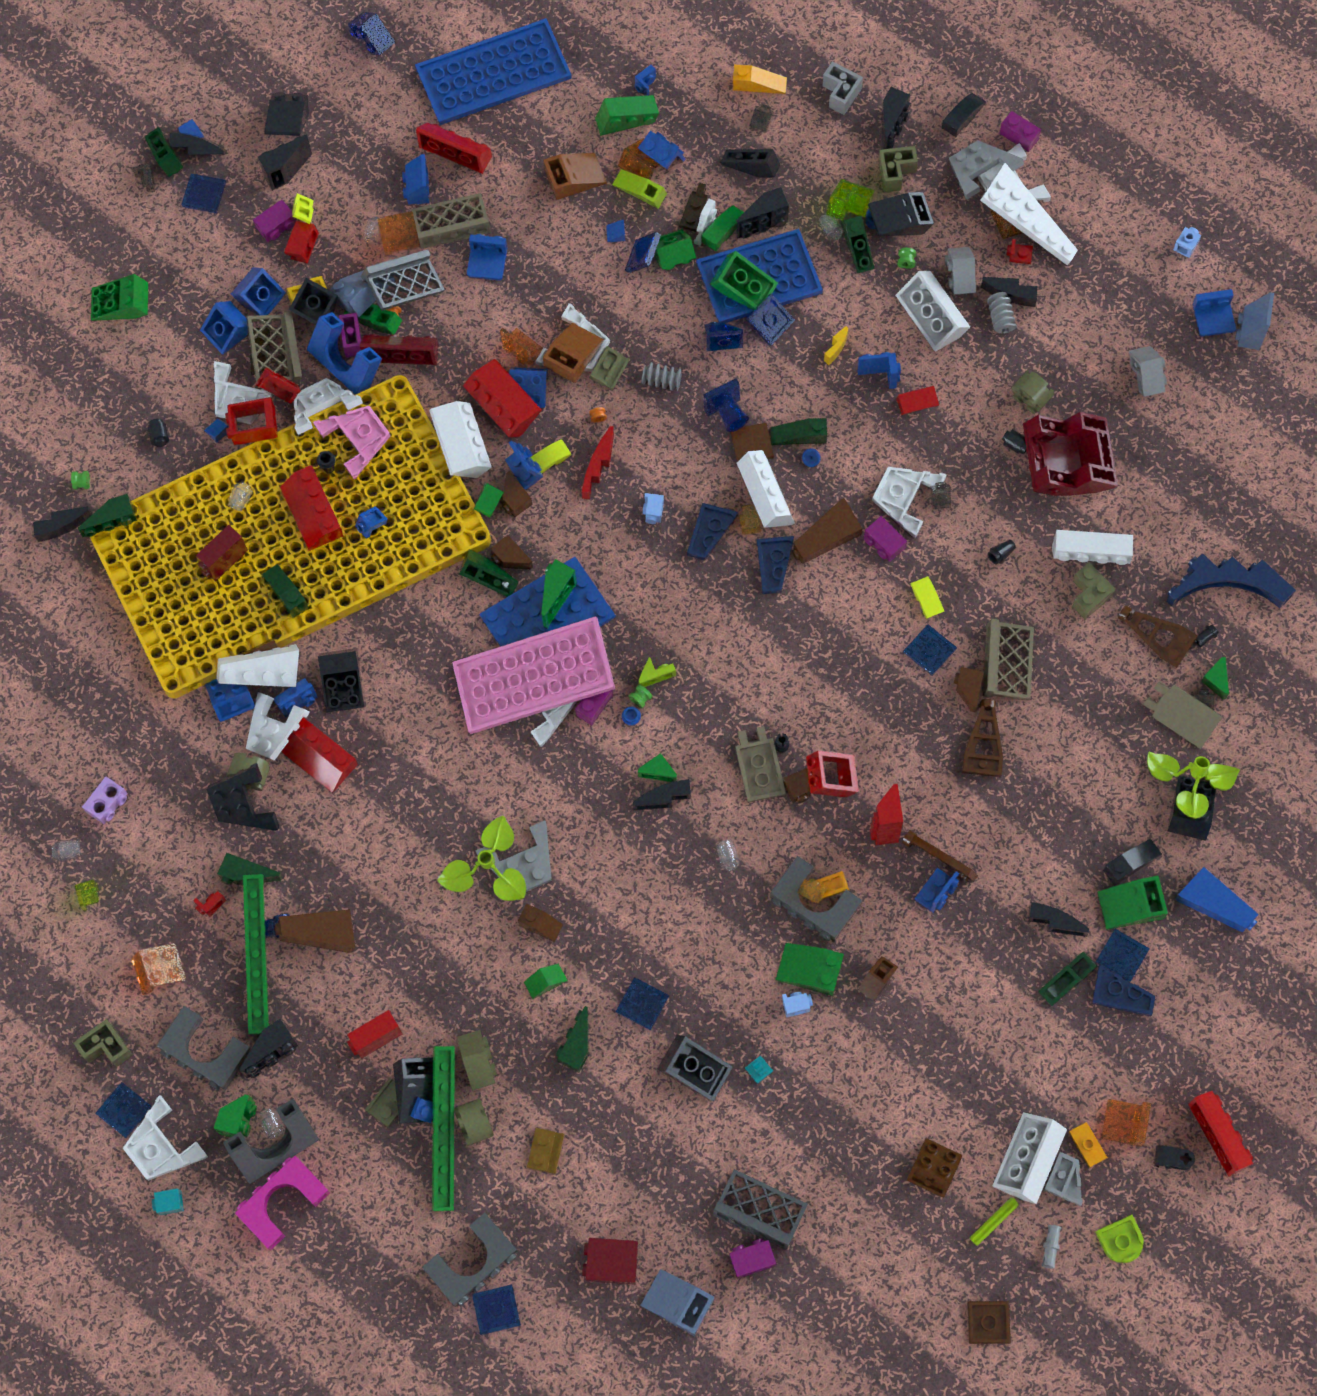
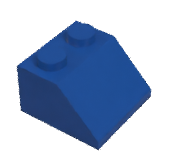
M421 154L405 165V172H402L403 183H406V188H403V197L407 199L408 205L430 203L428 168L425 154Z
M253 267L231 293L242 306L257 316L269 315L286 294L263 268Z
M231 301L218 302L214 304L200 331L223 355L247 336V319Z

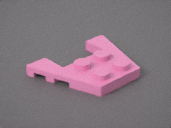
M370 406L346 412L347 414L337 417L334 415L323 421L317 420L313 422L323 438L340 428L359 454L344 463V467L353 479L361 473L390 437L389 431Z

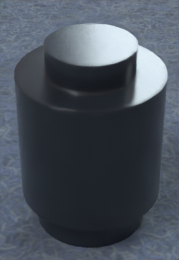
M162 419L151 420L148 426L151 444L156 447H164L169 442L166 424Z
M1014 429L1011 431L1007 430L1002 438L1004 441L1003 445L1017 454L1021 453L1024 455L1026 452L1025 436Z

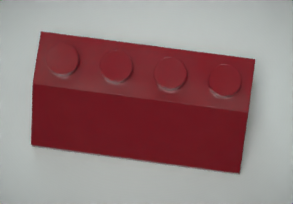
M377 334L364 335L360 343V350L370 347L382 358L381 363L437 365L439 345L437 338L432 336L415 337L408 335L406 337H398L396 335L379 336Z

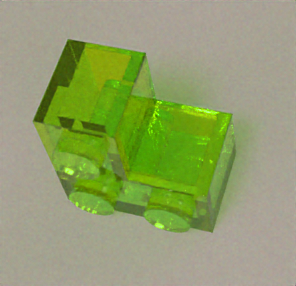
M841 179L830 196L826 215L834 219L843 220L849 211L857 216L865 217L869 209L868 204L872 202L875 190Z

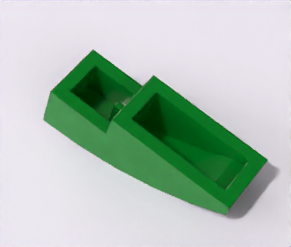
M734 205L729 207L701 235V242L717 251L723 242L727 241L737 229V219L744 212Z
M372 304L358 317L360 324L390 335H395L402 322V319L396 312L381 311L379 305Z

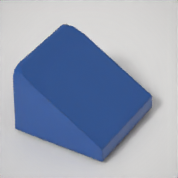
M193 119L178 127L179 133H187L204 138V135Z
M624 220L606 225L607 242L625 241Z
M217 418L204 431L217 443L227 434L226 428H229V426Z

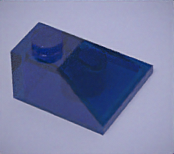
M718 322L704 324L707 352L743 348V329Z

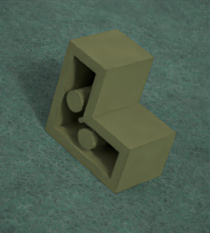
M915 146L879 150L878 163L883 192L900 191L903 180L902 174L916 173L918 160Z
M1090 562L1074 576L1073 582L1083 592L1074 599L1072 607L1086 620L1113 597L1115 588Z
M107 1019L73 1042L88 1063L105 1052L110 1061L118 1067L133 1056L114 1026Z
M480 1030L458 1036L462 1060L472 1091L495 1084L494 1075H497L494 1063L490 1064L489 1062L492 1056L487 1037H482Z

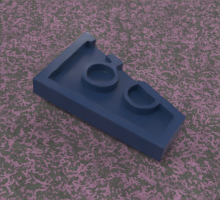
M702 503L687 556L706 560L737 518L738 512Z
M794 536L757 539L762 594L782 592Z
M1099 964L1092 1004L1151 1017L1155 995L1136 984L1128 982L1122 976L1114 974Z

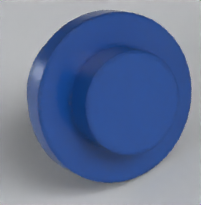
M627 707L623 710L622 720L625 724L633 726L639 723L641 713L636 707Z

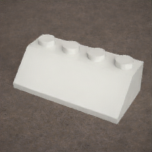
M918 271L895 295L934 351L959 339L970 328L931 271Z
M455 401L429 410L450 475L478 478L491 468L470 403Z
M763 450L748 451L737 462V465L764 528L795 524Z
M1056 530L1052 544L1053 558L1061 561L1078 560L1079 562L1097 561L1101 564L1107 562L1119 565L1130 564L1133 556V535Z
M1023 1112L993 1187L1023 1201L1037 1204L1067 1129L1053 1119Z

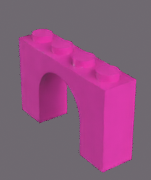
M296 1156L286 1159L282 1164L283 1167L278 1172H273L267 1178L268 1182L263 1187H257L252 1192L253 1196L248 1201L244 1200L241 1202L235 1212L270 1251L285 1237L270 1220L267 1213L268 1200L276 1190L282 1187L296 1188L315 1207L330 1194L328 1189Z

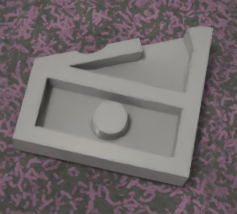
M1059 1152L1044 1190L1081 1206L1083 1201L1081 1198L1079 1160Z

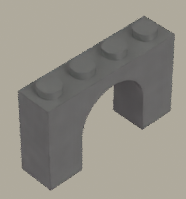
M797 856L770 892L771 901L780 908L783 906L788 909L787 913L793 918H801L804 921L803 924L809 929L813 930L815 928L821 932L820 936L827 941L831 939L835 942L862 905V900L846 889L836 904L828 911L817 913L805 908L800 901L799 891L812 874L814 866Z
M183 1006L157 1044V1047L161 1050L160 1054L167 1059L173 1057L178 1060L176 1064L185 1070L189 1067L193 1070L192 1074L200 1080H203V1078L210 1081L209 1085L219 1091L222 1088L226 1091L240 1070L251 1048L235 1037H232L217 1059L207 1063L193 1060L189 1053V1042L204 1019L186 1006Z
M294 1098L276 1109L286 1126V1131L282 1139L275 1145L265 1149L254 1148L248 1143L241 1131L223 1142L230 1157L249 1184L281 1165L289 1157L292 1158L319 1141L313 1127Z
M483 1213L470 1225V1228L484 1243L487 1250L486 1263L478 1273L472 1276L458 1275L449 1268L439 1254L435 1255L422 1267L455 1307L458 1304L460 1307L463 1306L470 1299L468 1296L473 1291L477 1293L486 1285L484 1281L489 1277L495 1278L501 1272V1266L505 1263L509 1265L517 1258L515 1255L518 1252L517 1249L486 1213Z

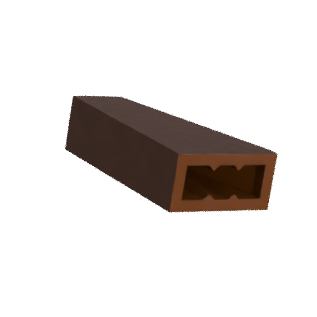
M845 498L837 502L794 542L792 553L796 560H800L804 564L862 535V527Z
M350 909L281 916L277 923H275V934L279 935V940L282 942L351 953L355 949Z

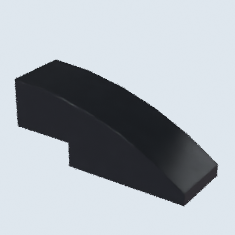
M970 93L945 117L942 122V129L957 137L963 128H966L982 109L986 101L974 93Z
M170 133V147H188V155L227 154L226 149L208 139L187 133Z
M982 278L981 288L993 295L1006 292V297L1011 299L1010 303L1030 307L1036 306L1038 286L1019 285V279Z
M88 506L51 512V519L33 522L34 536L38 542L62 536L83 524L92 515V512Z
M690 779L670 782L646 792L633 801V811L672 808V800L691 799Z
M1031 902L1029 906L1028 922L1048 924L1047 932L1087 937L1089 933V928L1082 922L1057 908Z

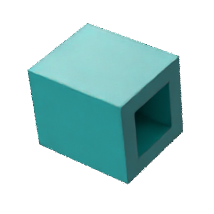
M180 1189L155 1192L154 1199H152L153 1211H156L158 1215L183 1212L182 1191Z

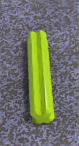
M1013 1197L1001 1206L970 1237L973 1244L979 1245L1018 1207L1019 1204Z

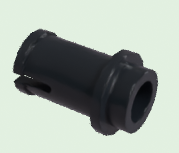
M1207 625L1206 629L1198 634L1195 643L1199 647H1202L1212 638L1217 637L1219 632L1214 625Z
M782 733V736L780 734L777 735L774 742L776 751L783 753L788 750L789 741L786 734Z

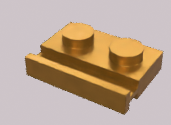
M536 1128L527 1168L556 1174L565 1134Z

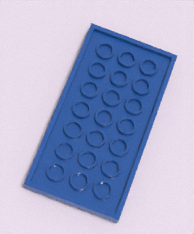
M547 18L415 64L416 71L439 125L572 79L571 72Z

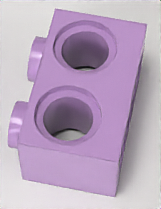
M105 777L82 808L89 815L105 824L106 821L109 822L114 817L116 808L125 803L128 793L114 781ZM111 791H117L114 797H108ZM100 806H105L102 812H96Z

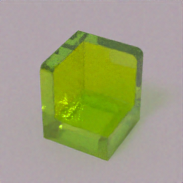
M94 879L75 885L79 905L83 911L88 910V905L99 902L97 893L99 888Z

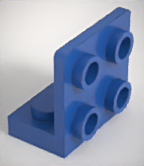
M1232 289L1196 294L1192 305L1200 337L1236 331L1231 309V301L1234 296Z
M511 367L509 374L540 408H545L548 369Z
M511 440L509 445L514 453L506 458L505 461L521 486L526 490L543 478L540 472L542 468L536 461L532 460V453L527 447H523L520 443H515Z
M304 678L296 683V687H290L274 697L273 701L284 717L287 718L294 705L300 708L304 706L309 707L315 703V699L318 697L312 684L308 683Z
M217 679L205 684L212 706L220 722L252 710L255 707L247 685L220 684Z
M937 868L914 900L932 913L937 909L940 911L947 902V895H952L957 889L959 873L955 872L950 877Z

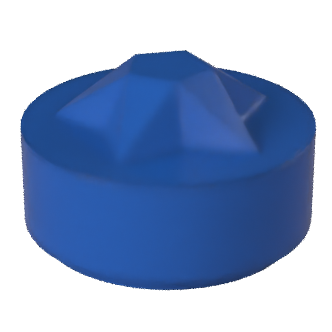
M810 448L803 452L802 461L806 466L815 467L820 463L821 455L816 449Z

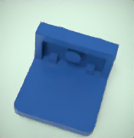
M650 130L638 147L640 151L665 169L669 168L676 157L683 162L685 161L684 152L675 143L666 140V137L659 132L655 134Z
M470 234L469 244L471 250L467 276L471 278L502 280L508 249L506 238Z
M895 353L865 354L858 358V375L887 372L889 389L897 388V382H900L901 366L896 361Z

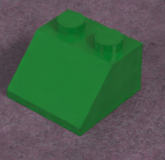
M683 229L648 240L657 263L662 270H670L680 263H690L692 259L696 258L691 237Z

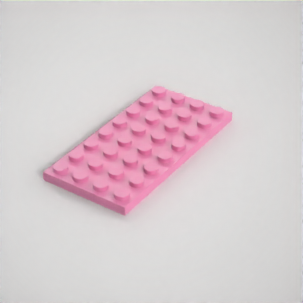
M596 616L452 662L470 734L615 689Z

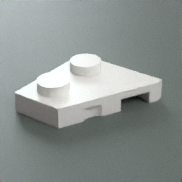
M708 199L700 214L697 227L699 234L694 240V244L699 246L702 244L701 235L716 219L717 209H715L714 200Z

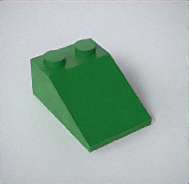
M734 251L726 256L710 285L723 295L760 313L778 285V282L737 251Z
M556 559L545 570L541 613L545 629H548L577 584L575 570Z
M786 943L775 980L833 996L844 954L824 948Z

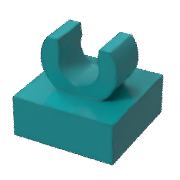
M761 1055L745 1067V1070L757 1084L773 1072Z

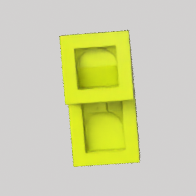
M297 193L293 203V217L310 224L314 210L312 208L314 200Z
M561 439L540 450L531 458L542 468L540 472L542 474L554 464L562 463L572 454Z
M928 576L910 583L926 618L944 612L941 601Z

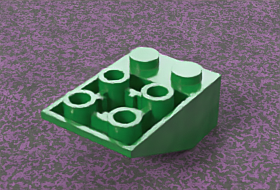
M135 274L92 288L91 321L137 319L148 315V282Z
M1159 876L1134 880L1097 892L1106 930L1162 920L1168 914Z

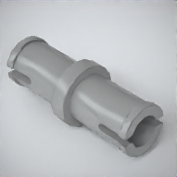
M1048 1225L1047 1239L1043 1244L1045 1251L1042 1267L1055 1269L1056 1254L1060 1248L1058 1242L1061 1227Z

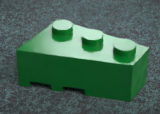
M654 95L604 98L595 119L600 136L655 123L659 111Z

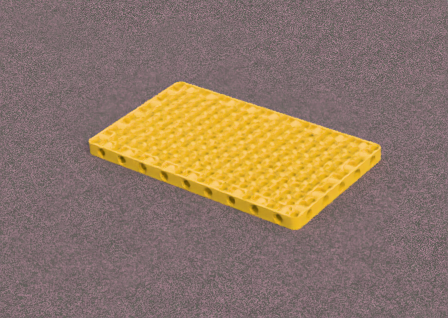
M394 376L356 394L361 397L363 403L350 410H347L341 401L308 417L313 428L303 432L304 435L300 437L297 436L295 423L278 431V438L254 442L132 500L137 521L127 526L115 527L111 531L96 533V535L90 537L159 682L168 697L179 698L217 679V664L220 658L239 655L241 651H248L273 639L277 634H280L281 637L276 639L275 642L278 647L282 648L464 560L469 549L478 553L490 546L491 537L489 530L480 513L474 510L475 504L460 476L452 475V478L445 479V476L450 475L437 433L405 376ZM398 386H404L402 389H397ZM367 401L371 402L368 405H364V403ZM370 406L389 431L390 437L376 453L378 456L372 458L361 473L353 479L344 467V463L359 454L355 448L350 451L346 450V448L354 446L345 434L342 436L338 435L340 432H343L340 428L323 438L313 422L317 420L323 421L334 415L337 417L347 414L346 412ZM395 408L393 412H388L389 409ZM415 415L420 416L418 419H413ZM398 423H403L401 427H396ZM406 438H411L409 442H404ZM323 440H329L325 444L321 443ZM431 445H436L434 449L428 448ZM389 446H395L392 450L387 449ZM306 448H312L308 452L304 451ZM265 449H271L269 452H263ZM323 451H329L337 455L335 457L334 471L327 474L319 465L313 468L341 527L343 537L309 551L281 491L280 486L284 482L279 483V480L283 478L287 480L294 472L317 463L318 455ZM414 453H419L417 457H412ZM295 456V458L291 460L288 459V457ZM397 461H403L400 465L395 464ZM275 463L278 464L277 467H271ZM231 465H237L235 468H230ZM422 468H427V469H428V470L425 471V472H420V470H421ZM380 469H386L383 473L378 472ZM339 470H345L343 473L337 474ZM258 471L261 472L260 475H257V476L254 475V474H255L256 472H258ZM405 476L411 477L409 480H403ZM369 477L367 481H362V478ZM322 478H328L325 482L320 481ZM241 479L245 480L243 483H237ZM203 480L201 484H196V482ZM430 483L436 484L434 487H428ZM388 484H394L392 488H386ZM347 485H353L350 489H345ZM224 487H227V488H228V489H227L226 491H224V492H221V491H220V490H221L222 488H224ZM269 487L268 490L262 491V488ZM414 491L419 492L417 495H411ZM377 492L375 496H369L370 493ZM330 493H336L335 496L328 497ZM247 495H252L251 498L245 499ZM169 496L167 500H162L164 497ZM205 496H211L209 499L204 500ZM439 498H443V499H444V500H443L442 502H440V503L436 502V500L439 499ZM397 499L402 500L400 503H394ZM355 500H360V503L352 504ZM272 502H277L276 505H274V506H269L270 503H272ZM230 503H236L234 506L228 507ZM188 504H194L192 507L187 508ZM464 505L469 506L466 510L460 509ZM375 506L378 509L385 507V510L381 512L388 518L386 524L389 522L394 524L390 527H386V524L376 528L375 531L377 532L366 539L355 527L359 514ZM422 506L427 507V509L423 511L419 510V508ZM338 508H343V511L335 512ZM260 510L258 514H252L253 511ZM174 511L177 512L175 515L169 516L170 513ZM213 511H219L216 515H211ZM406 514L410 515L407 519L402 518ZM445 514H452L449 518L444 517ZM285 517L283 521H277L278 518ZM238 518H243L241 522H235ZM196 519H202L199 523H194ZM160 520L157 524H152L153 521ZM431 521L435 522L433 526L427 525ZM347 523H351V524H352V525H351L350 527H348V528L343 527V526H344L345 524H347ZM230 525L242 536L248 551L242 556L241 560L231 566L216 582L211 577L209 579L206 577L201 578L202 569L197 565L198 561L192 562V560L222 531L218 530L221 526ZM263 525H268L266 529H260ZM179 527H185L182 531H177ZM143 528L140 532H135L136 529ZM454 529H460V532L452 533ZM412 530H419L416 534L410 533ZM288 532H292V533H293V534H292L291 536H289V537H286V536H285ZM246 533H251L249 537H243ZM204 534H209L207 538H202ZM162 535H167L165 539H160ZM126 536L123 540H118L119 537ZM479 536L486 537L484 540H477ZM437 537H443L442 541H435ZM395 538H402L399 542H393ZM353 539H360L359 542L352 543ZM270 541H276L274 544L268 545ZM187 542H192L190 546H185ZM150 543L148 547H143L144 544ZM421 545L427 546L425 549H418ZM384 546L383 550H376L377 547ZM337 547H343L340 551H334ZM295 548H301L300 551L293 552ZM253 549H259L256 553H251ZM175 550L173 554L168 555L169 551ZM133 551L131 555L126 556L127 552ZM446 552L452 553L449 557L443 556ZM404 553L410 554L406 558L401 557ZM362 554L368 555L366 558H359ZM320 555H326L324 559H317ZM278 556H284L283 559L276 560ZM158 558L155 563H150L152 559ZM116 559L114 563L109 564L110 560ZM388 561L393 562L390 566L384 565ZM345 562L351 563L347 567L342 566ZM303 563H309L305 568L300 567ZM261 564H267L265 568H259ZM276 564L284 572H292L288 575L289 579L295 586L300 587L299 592L308 603L309 608L295 618H292L290 614L282 615L287 609L279 599H274L277 595L262 576L264 572ZM141 566L138 571H133L135 567ZM177 566H183L180 570H175ZM371 569L376 570L373 574L367 573ZM411 569H418L416 573L409 572ZM327 571H334L331 575H326ZM244 572H250L248 576L242 577ZM160 574H166L163 578H158ZM352 578H359L357 582H350ZM310 579H317L314 583H308ZM232 580L231 584L225 585L226 581ZM191 581L189 585L183 586L184 582ZM143 582H148L146 586L141 587ZM378 585H384L380 590L375 589ZM336 586H342L340 590H333ZM215 588L213 593H207L209 589ZM251 588H258L255 592H249ZM173 589L172 593L165 594L167 590ZM131 590L128 595H124L125 591ZM319 594L325 595L321 599L316 598ZM240 596L238 600H232L233 597ZM156 597L155 601L148 602L150 598ZM198 597L196 601H190L191 598ZM345 601L350 602L347 606H341ZM260 603H265L264 607L257 608ZM223 604L221 608L215 609L216 605ZM181 605L179 609L173 610L174 606ZM248 611L246 616H240L242 612ZM201 612H206L203 617H198ZM164 613L162 617L156 618L157 614ZM310 618H316L312 623L307 622ZM227 619H230V620H231V622H230L229 624H226V625L223 624V622H224L225 620H227ZM267 619H273L271 623H265ZM142 621H146L144 626H139ZM183 621H189L186 625H181ZM256 627L253 632H248L249 628ZM168 628L171 629V631H170L169 633L164 634V631H165L166 629H168ZM208 628H214L212 632L206 633ZM239 635L238 639L231 640L232 636ZM191 636H197L194 641H188ZM218 643L222 644L221 647L217 649L213 648L214 645ZM179 644L177 649H171L173 645ZM204 652L203 656L196 657L197 653ZM156 653H162L160 657L154 658ZM182 660H187L186 664L179 665ZM206 668H212L209 673H204ZM177 684L175 689L169 690L171 685Z

